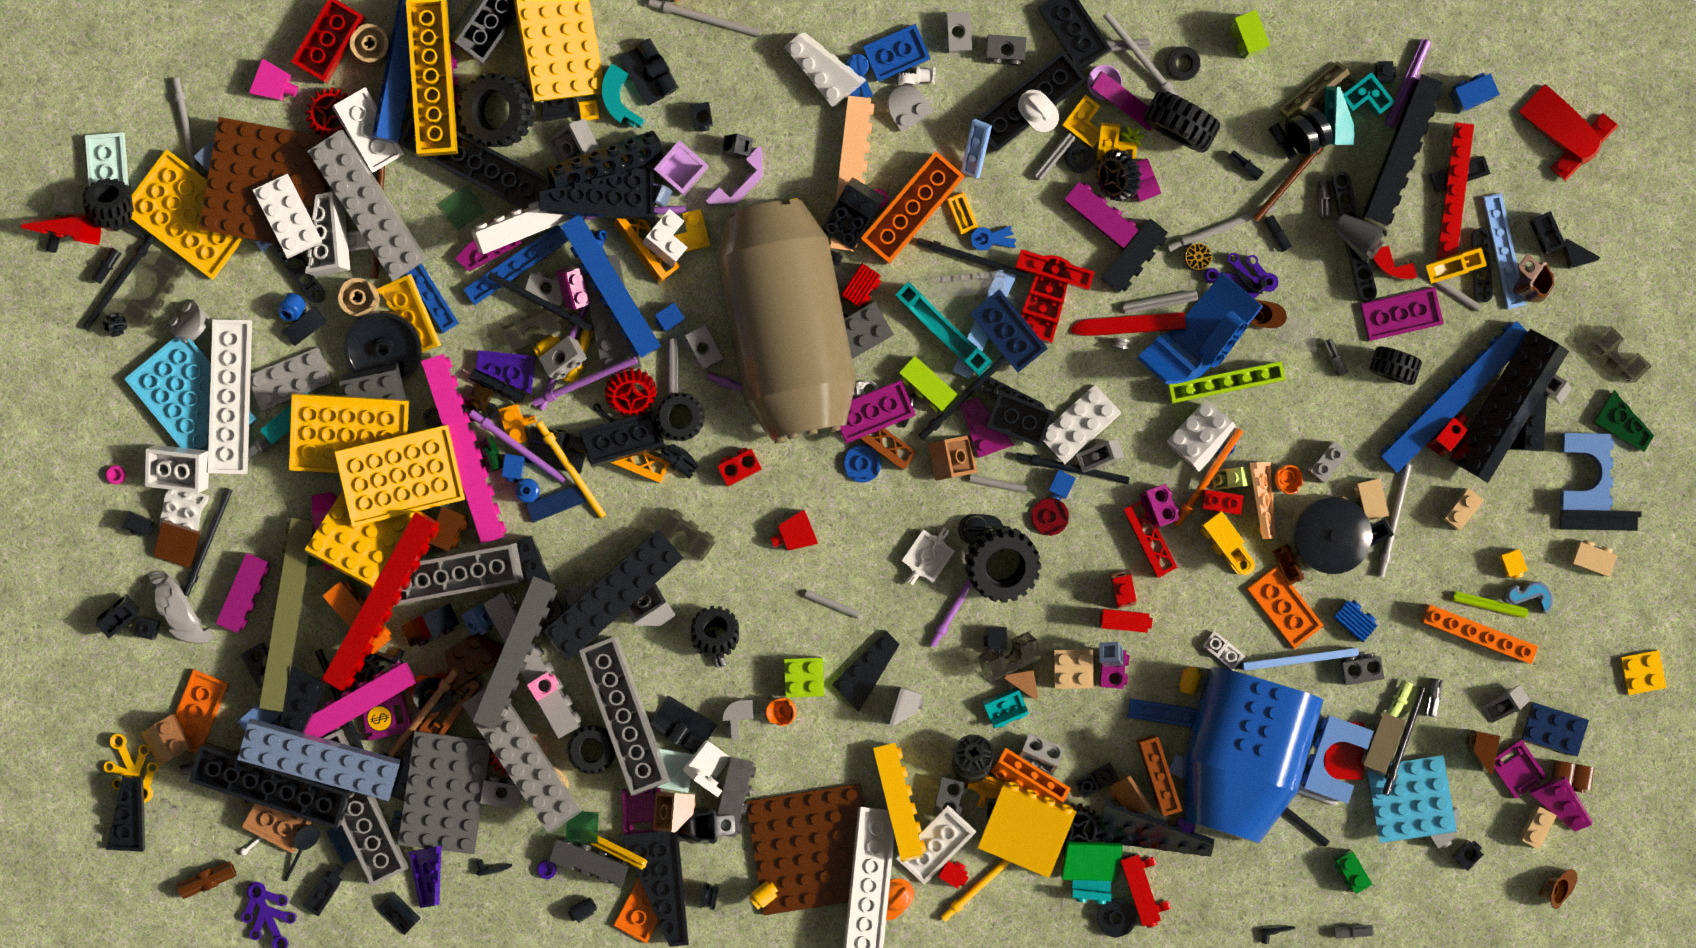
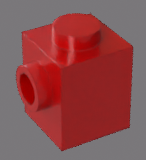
M948 860L938 874L939 878L957 889L960 885L963 887L969 878L966 876L968 873L965 870L966 866L957 860L955 863Z

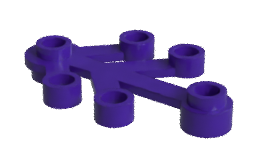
M1230 253L1228 255V263L1238 268L1254 282L1259 283L1261 280L1266 282V279L1272 280V285H1267L1262 289V292H1271L1277 288L1279 283L1277 276L1273 273H1266L1258 263L1257 256L1250 255L1246 259L1247 265L1253 267L1259 276L1253 277L1239 261L1238 254ZM1231 255L1236 256V262L1230 261ZM1253 257L1256 261L1255 264H1250L1249 258ZM1209 268L1204 272V280L1207 283L1213 284L1221 273L1215 268ZM1210 272L1215 273L1214 279L1209 278L1208 274ZM1224 273L1231 280L1239 283L1238 285L1243 290L1246 288L1238 275ZM1253 291L1251 293H1248L1253 298H1256L1259 295L1258 293H1255Z
M261 882L251 883L247 888V895L250 899L241 919L245 923L253 920L254 915L252 912L256 903H258L260 911L254 928L250 931V938L252 940L261 938V929L266 920L274 937L272 942L273 948H288L289 941L285 936L281 935L273 916L285 920L288 924L294 923L297 916L293 914L294 912L287 913L270 907L265 899L276 902L279 906H285L288 903L287 901H289L288 897L284 894L277 895L266 891V887ZM254 888L260 889L259 895L254 894ZM280 897L285 898L286 902L284 904L279 902ZM246 913L251 915L250 920L244 918ZM289 914L293 915V921L287 919ZM253 931H258V938L253 937ZM279 940L284 941L285 945L283 947L278 945Z

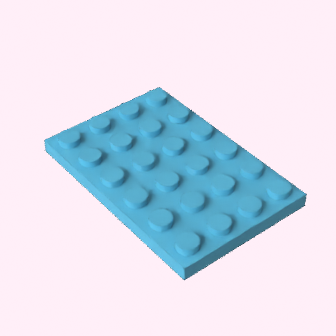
M174 337L129 374L125 381L181 448L208 451L211 362L193 340L188 339L187 343L184 344ZM249 410L250 426L257 420L251 410Z

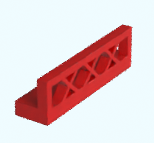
M1140 500L1124 508L1123 511L1156 577L1160 578L1178 567L1159 529H1153L1151 536L1144 533L1142 529L1144 522L1150 524V521L1145 520L1147 513L1145 511L1143 519L1136 517L1133 508L1142 505L1145 511ZM1153 539L1160 541L1162 545L1160 553L1153 551L1151 547ZM1161 556L1168 558L1172 566L1163 570L1159 563Z

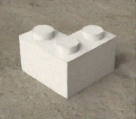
M669 209L642 243L672 267L688 247L673 236L684 220Z

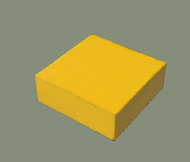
M597 100L578 102L580 120L591 121L600 119Z

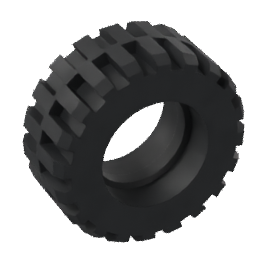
M488 73L485 76L480 75L476 77V81H471L468 84L469 89L463 90L462 95L464 97L459 100L458 105H461V110H458V116L462 117V121H460L461 126L467 128L465 133L472 137V140L476 143L489 147H509L513 143L520 142L522 140L521 136H526L529 133L527 128L532 127L534 123L531 119L532 116H535V110H532V105H535V102H532V99L529 97L531 95L530 90L524 88L525 84L522 81H518L516 77L506 74ZM496 92L502 93L509 104V116L503 126L498 129L492 128L488 124L484 113L488 98Z
M1165 90L1156 92L1144 113L1145 122L1171 140L1201 153L1208 151L1220 130V122L1214 116L1188 100Z
M994 526L992 531L988 529L982 531L984 535L981 537L977 535L974 538L975 543H970L967 548L969 554H965V561L967 562L965 564V571L974 588L983 597H988L994 602L1000 600L1001 603H1007L1008 599L1016 601L1018 600L1017 596L1022 595L1024 597L1027 595L1026 590L1028 588L1033 589L1035 586L1034 580H1038L1040 576L1038 570L1041 569L1040 555L1035 545L1020 530L1016 528L1011 529L1010 526H1003V528ZM1009 548L1015 550L1020 558L1019 566L1015 573L1002 580L989 577L986 572V563L989 557L1000 549Z

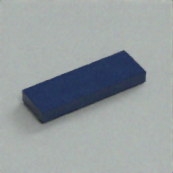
M575 485L526 506L534 523L585 503L587 500L578 486Z

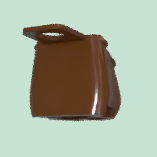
M1526 255L1518 266L1519 271L1523 274L1515 284L1513 292L1522 297L1526 302L1540 303L1546 299L1554 287V275L1546 261L1538 263L1530 255ZM1530 261L1532 265L1525 269V263Z

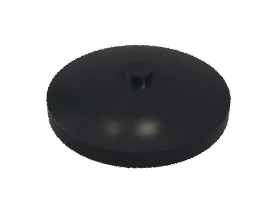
M374 311L363 315L351 326L345 339L344 353L347 364L352 372L398 363L403 382L415 372L419 365L422 343L417 329L408 319L391 311Z
M1326 497L1314 501L1302 511L1295 525L1294 541L1298 554L1308 566L1326 574H1341L1354 569L1364 560L1371 546L1372 530L1368 517L1358 505L1344 498Z

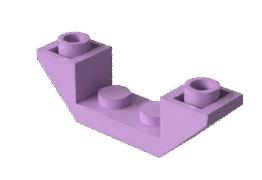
M760 146L757 148L753 147L750 157L746 159V162L756 172L753 173L751 171L744 178L746 182L741 187L738 185L732 190L731 197L720 187L717 190L713 188L706 196L708 198L706 200L708 205H737L763 178V157Z

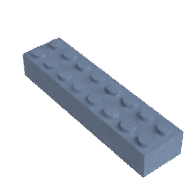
M251 718L248 721L237 759L386 801L390 799L400 765V759Z

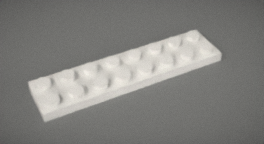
M212 319L208 473L248 474L251 320Z
M858 807L844 948H883L895 836L888 810Z

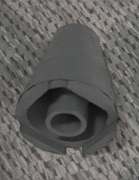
M1346 214L1338 215L1333 222L1335 226L1334 231L1367 263H1369V259L1372 260L1384 243L1381 240L1382 237H1387L1389 232L1385 228Z

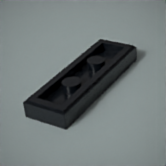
M1485 156L1470 160L1467 182L1491 174ZM1448 168L1429 175L1435 193L1445 190Z

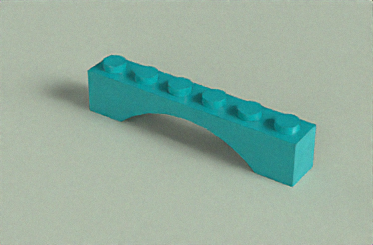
M909 281L895 294L896 298L978 377L992 364V361L954 327Z

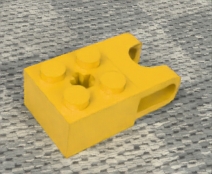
M1222 511L1215 513L1200 525L1202 528L1200 533L1206 540L1210 539L1212 541V549L1217 555H1222L1234 572L1240 575H1248L1254 570V560L1242 546L1245 541ZM1244 560L1246 562V567L1242 570L1240 567V562Z

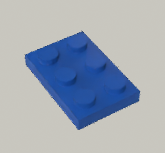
M916 24L863 46L878 82L931 60Z

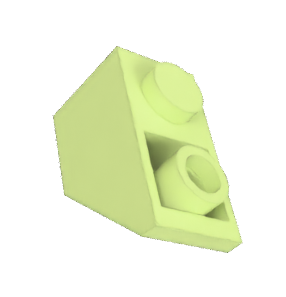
M1250 466L1218 470L1212 478L1213 490L1253 485Z

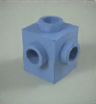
M483 604L461 616L472 636L480 633V635L487 633L491 630L490 626L494 624Z

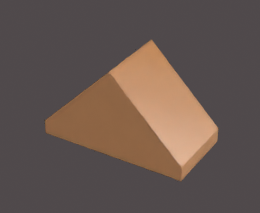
M1033 669L1006 673L1004 676L1006 680L1035 700L1038 698Z

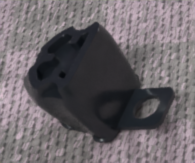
M707 807L695 808L693 815L679 828L678 834L689 844H714L718 836L735 833V818L733 815L716 816L715 810ZM725 819L729 820L731 824L730 829L727 831L721 828V822Z

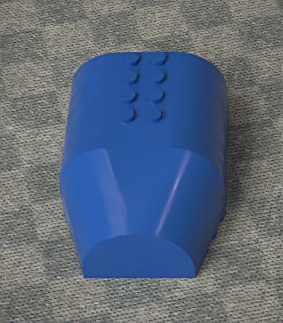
M1218 667L1209 668L1182 758L1184 822L1260 844L1298 793L1324 700L1315 695L1251 675Z

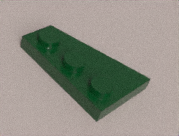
M1613 390L1594 423L1641 452H1645L1654 437L1653 433L1633 413L1627 403L1620 398L1619 394Z

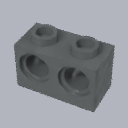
M1375 653L1364 654V658L1356 659V656L1346 657L1344 662H1340L1344 685L1385 679L1381 656H1375ZM1373 661L1376 664V669L1370 673L1367 670V665ZM1351 665L1357 667V673L1353 676L1348 673V668Z
M941 777L933 815H938L943 810V805L947 802L954 805L953 810L959 816L961 815L963 805H960L961 797L965 798L967 786H964L965 782L949 777ZM950 784H956L958 791L955 794H950L947 791V787Z

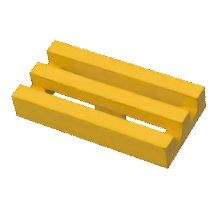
M964 192L946 199L960 235L978 228ZM961 197L968 211L973 226H969L968 221L966 219V216L959 201V198ZM954 200L956 202L962 220L965 224V229H962V226L952 204V201Z

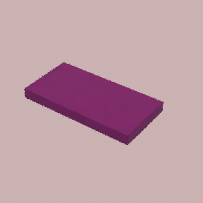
M1435 287L1360 304L1368 342L1444 324Z
M899 380L852 399L846 426H841V430H839L844 444L916 416L902 381Z

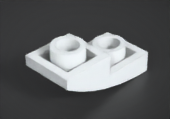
M1216 631L1203 644L1204 648L1233 671L1246 657Z

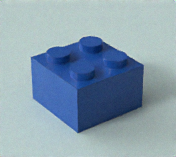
M1483 72L1470 79L1471 82L1467 83V80H1464L1452 87L1453 90L1449 95L1458 114L1500 95L1491 73L1485 75Z

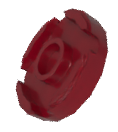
M1056 498L1042 499L1032 509V525L1043 535L1052 536L1059 534L1068 524V508L1062 501Z

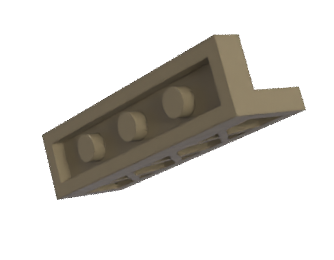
M1337 61L1281 106L1279 111L1289 120L1316 102L1318 103L1317 109L1323 112L1325 110L1326 86L1340 87L1341 81L1347 78L1349 82L1341 87L1344 94L1356 83L1349 70Z

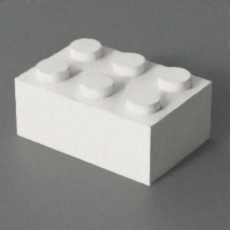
M1205 400L1167 442L1176 453L1197 471H1200L1227 443L1237 427L1227 416L1208 400Z
M154 445L146 449L145 487L196 493L208 489V451Z

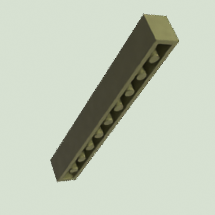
M291 518L290 523L287 522L285 534H288V539L283 542L282 553H285L284 560H280L279 571L282 574L281 579H277L276 590L279 591L278 598H274L272 607L275 610V616L271 617L269 628L272 629V634L267 637L266 642L269 652L268 655H264L263 666L266 667L265 674H261L260 686H263L262 693H258L256 702L260 710L283 712L310 557L305 552V548L313 537L314 521Z

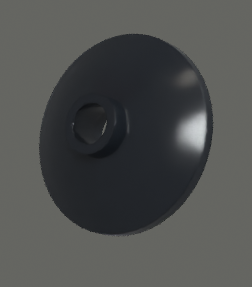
M428 677L416 684L413 690V701L420 710L433 695L429 691H436L442 679ZM450 689L444 692L429 713L440 712L449 705L451 701Z

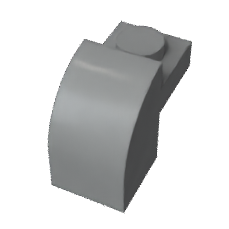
M753 699L734 701L724 711L723 721H730V724H727L728 736L731 735V740L740 739L739 720L754 719Z

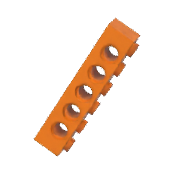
M1431 604L1426 605L1420 620L1421 623L1527 664H1532L1538 649L1537 645Z

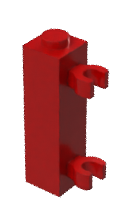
M1138 853L1121 858L1120 862L1141 925L1147 928L1157 926V922L1161 921L1159 912L1169 910L1171 906L1168 900L1158 904L1155 903L1144 868L1157 865L1155 858L1152 856L1141 860Z

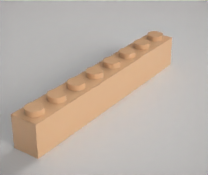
M848 96L836 202L852 177L865 184V180L862 179V173L867 171L868 161L864 160L865 153H869L870 142H867L866 139L867 134H871L872 123H869V115H873L874 104H871V98ZM831 237V250L853 252L852 249Z

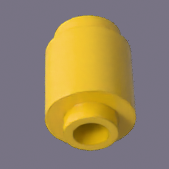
M551 334L537 342L533 349L539 358L561 341L558 336L554 337Z
M1188 666L1187 669H1183L1179 683L1180 692L1191 695L1195 694L1202 673H1198V668Z
M765 881L751 893L752 895L749 899L757 909L764 908L777 897L776 892L778 890L772 882L768 884Z

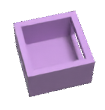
M679 140L654 170L681 195L685 196L709 169V166Z

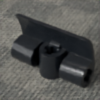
M651 38L642 41L633 50L619 56L647 106L679 89L669 71V66L663 56L659 54Z
M532 426L529 434L528 450L551 467L567 471L550 445H546L539 429ZM562 429L549 430L556 437L555 441L577 473L580 474L586 454L581 437L569 434L568 431ZM525 458V462L534 464L529 459Z
M668 695L650 726L653 730L665 736L666 739L695 754L706 740L708 741L717 724Z

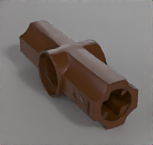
M229 861L213 869L209 868L195 874L196 876L178 883L177 888L182 899H185L201 891L210 890L219 886L218 884L236 877V870L232 862Z

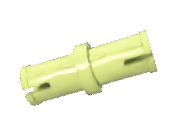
M1405 680L1402 681L1397 694H1394L1392 697L1394 700L1387 714L1395 717L1399 716L1404 704L1408 702L1407 698L1414 687L1413 684Z

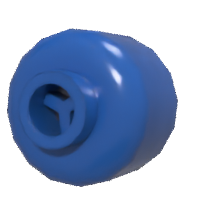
M287 293L279 302L277 311L283 320L296 321L303 313L306 304L300 295Z
M530 478L520 480L515 486L516 498L524 503L536 501L540 495L539 484Z

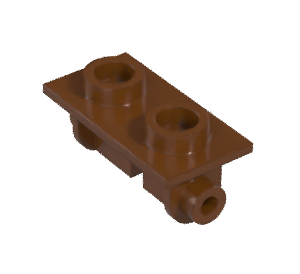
M1285 544L1272 551L1290 586L1303 580L1304 573L1301 572L1290 550L1292 548Z

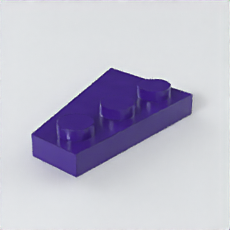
M478 350L476 369L532 394L536 356Z
M441 845L409 851L408 855L420 908L439 905Z

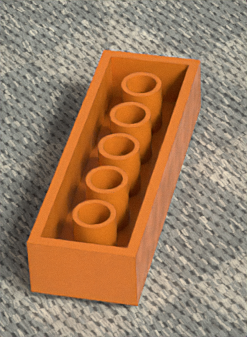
M935 151L861 237V241L890 265L961 183L965 175Z

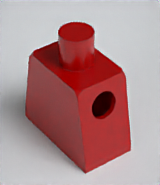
M1462 413L1457 418L1453 417L1426 445L1440 457L1451 452L1468 431L1465 425L1469 422V419Z
M805 510L778 525L781 533L770 537L774 548L785 544L788 551L818 544Z
M1129 570L1109 573L1116 608L1120 609L1136 605L1137 599Z

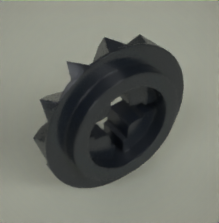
M1074 143L1065 152V164L1072 172H1087L1094 164V151L1085 143ZM1082 151H1084L1082 158L1085 159L1086 162L1080 161L1079 163H1077V165H1075L1076 158L1074 157V155H1079L1080 153H1082Z

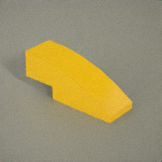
M1478 246L1426 265V269L1432 284L1469 273L1468 271L1487 265L1482 248Z

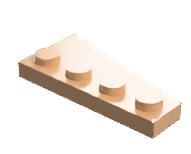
M1271 462L1250 463L1260 522V534L1262 539L1277 538Z

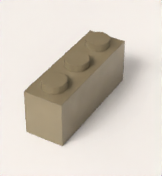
M1383 713L1382 718L1378 717L1375 728L1378 729L1370 740V750L1368 753H1364L1361 763H1364V770L1382 777L1386 776L1406 720L1387 713Z

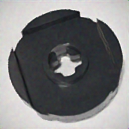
M1117 898L1111 899V902L1106 901V904L1101 905L1097 913V922L1106 935L1117 938L1127 935L1133 930L1136 916L1132 906L1127 901ZM1120 913L1119 917L1122 920L1113 923L1111 916Z

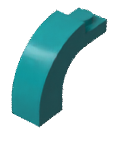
M611 64L602 83L604 104L610 115L618 123L622 124L626 118V123L630 126L642 128L645 119L628 110L622 104L620 98L621 89L629 74Z

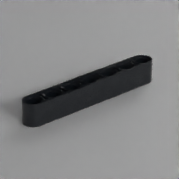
M1338 172L1331 179L1338 215L1351 214L1354 218L1360 219L1350 176L1345 172ZM1338 176L1345 179L1344 186H1339L1336 183ZM1342 195L1349 197L1350 202L1348 205L1341 203L1340 198ZM1345 242L1357 296L1361 301L1369 302L1377 295L1370 259L1369 263L1363 260H1356L1354 258L1355 251ZM1360 269L1367 272L1366 279L1359 278L1358 272ZM1364 288L1371 290L1372 295L1370 298L1363 296L1362 291Z

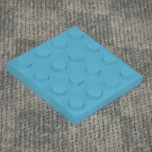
M1444 755L1402 761L1397 772V781L1393 783L1389 796L1382 794L1386 782L1385 777L1367 771L1379 843L1457 832Z

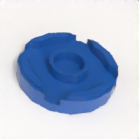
M863 444L854 446L844 457V471L855 482H870L880 472L881 458L878 452L871 446Z

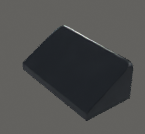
M395 892L390 894L377 908L404 935L421 919Z

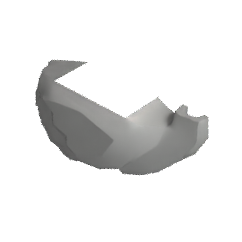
M155 571L147 574V579L150 581L149 585L155 589L156 610L170 625L171 629L169 632L177 639L194 644H206L215 639L210 628L203 630L202 619L197 618L179 587L182 586L165 571Z

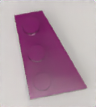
M473 239L455 259L471 272L523 243L518 240L482 254L478 252Z
M978 397L963 402L960 405L978 458L1015 445L1008 435L986 427L990 413Z
M1566 776L1530 790L1532 796L1553 814L1557 815L1574 832L1592 825V819Z

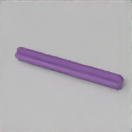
M1422 38L1394 99L1395 103L1391 106L1384 122L1390 128L1396 126L1431 46V42L1427 39Z

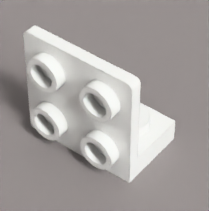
M169 489L164 498L159 526L161 527L162 521L166 520L198 531L201 512L207 504L209 496L202 493Z
M706 740L684 767L683 771L695 782L718 797L722 790L717 787L718 782L715 779L729 763L731 757Z

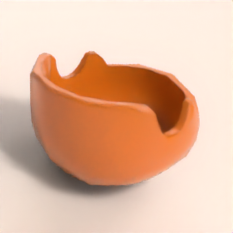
M1291 464L1281 466L1275 473V485L1278 490L1288 495L1298 493V489L1303 485L1302 472L1298 467Z
M779 697L770 701L766 706L765 714L770 723L786 726L791 724L796 718L797 709L792 700Z

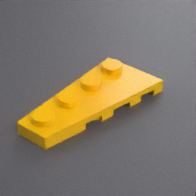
M411 274L377 288L379 294H382L386 299V304L389 308H392L395 313L408 319L417 329L421 338L422 353L441 345Z

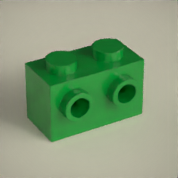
M1348 850L1334 858L1336 862L1334 867L1339 875L1343 874L1346 879L1344 884L1349 892L1353 891V893L1358 894L1373 885L1352 850Z

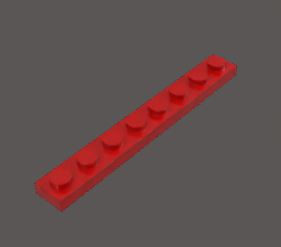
M1454 122L1436 261L1458 253L1474 124Z

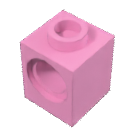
M546 672L527 686L535 699L539 701L558 689L557 684L559 682L553 673L550 675L549 672ZM542 680L549 682L550 687L547 691H543L539 687Z

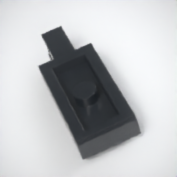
M338 864L332 872L327 870L303 904V907L319 917L340 886L342 879L339 876L344 868Z

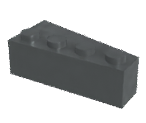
M565 836L557 838L549 859L550 862L571 870L578 869V872L587 876L595 875L597 879L605 883L615 882L614 886L618 888L623 886L630 866L629 863L609 856L608 853L600 849L598 851L592 850L588 844L580 842V845L572 843L573 839Z

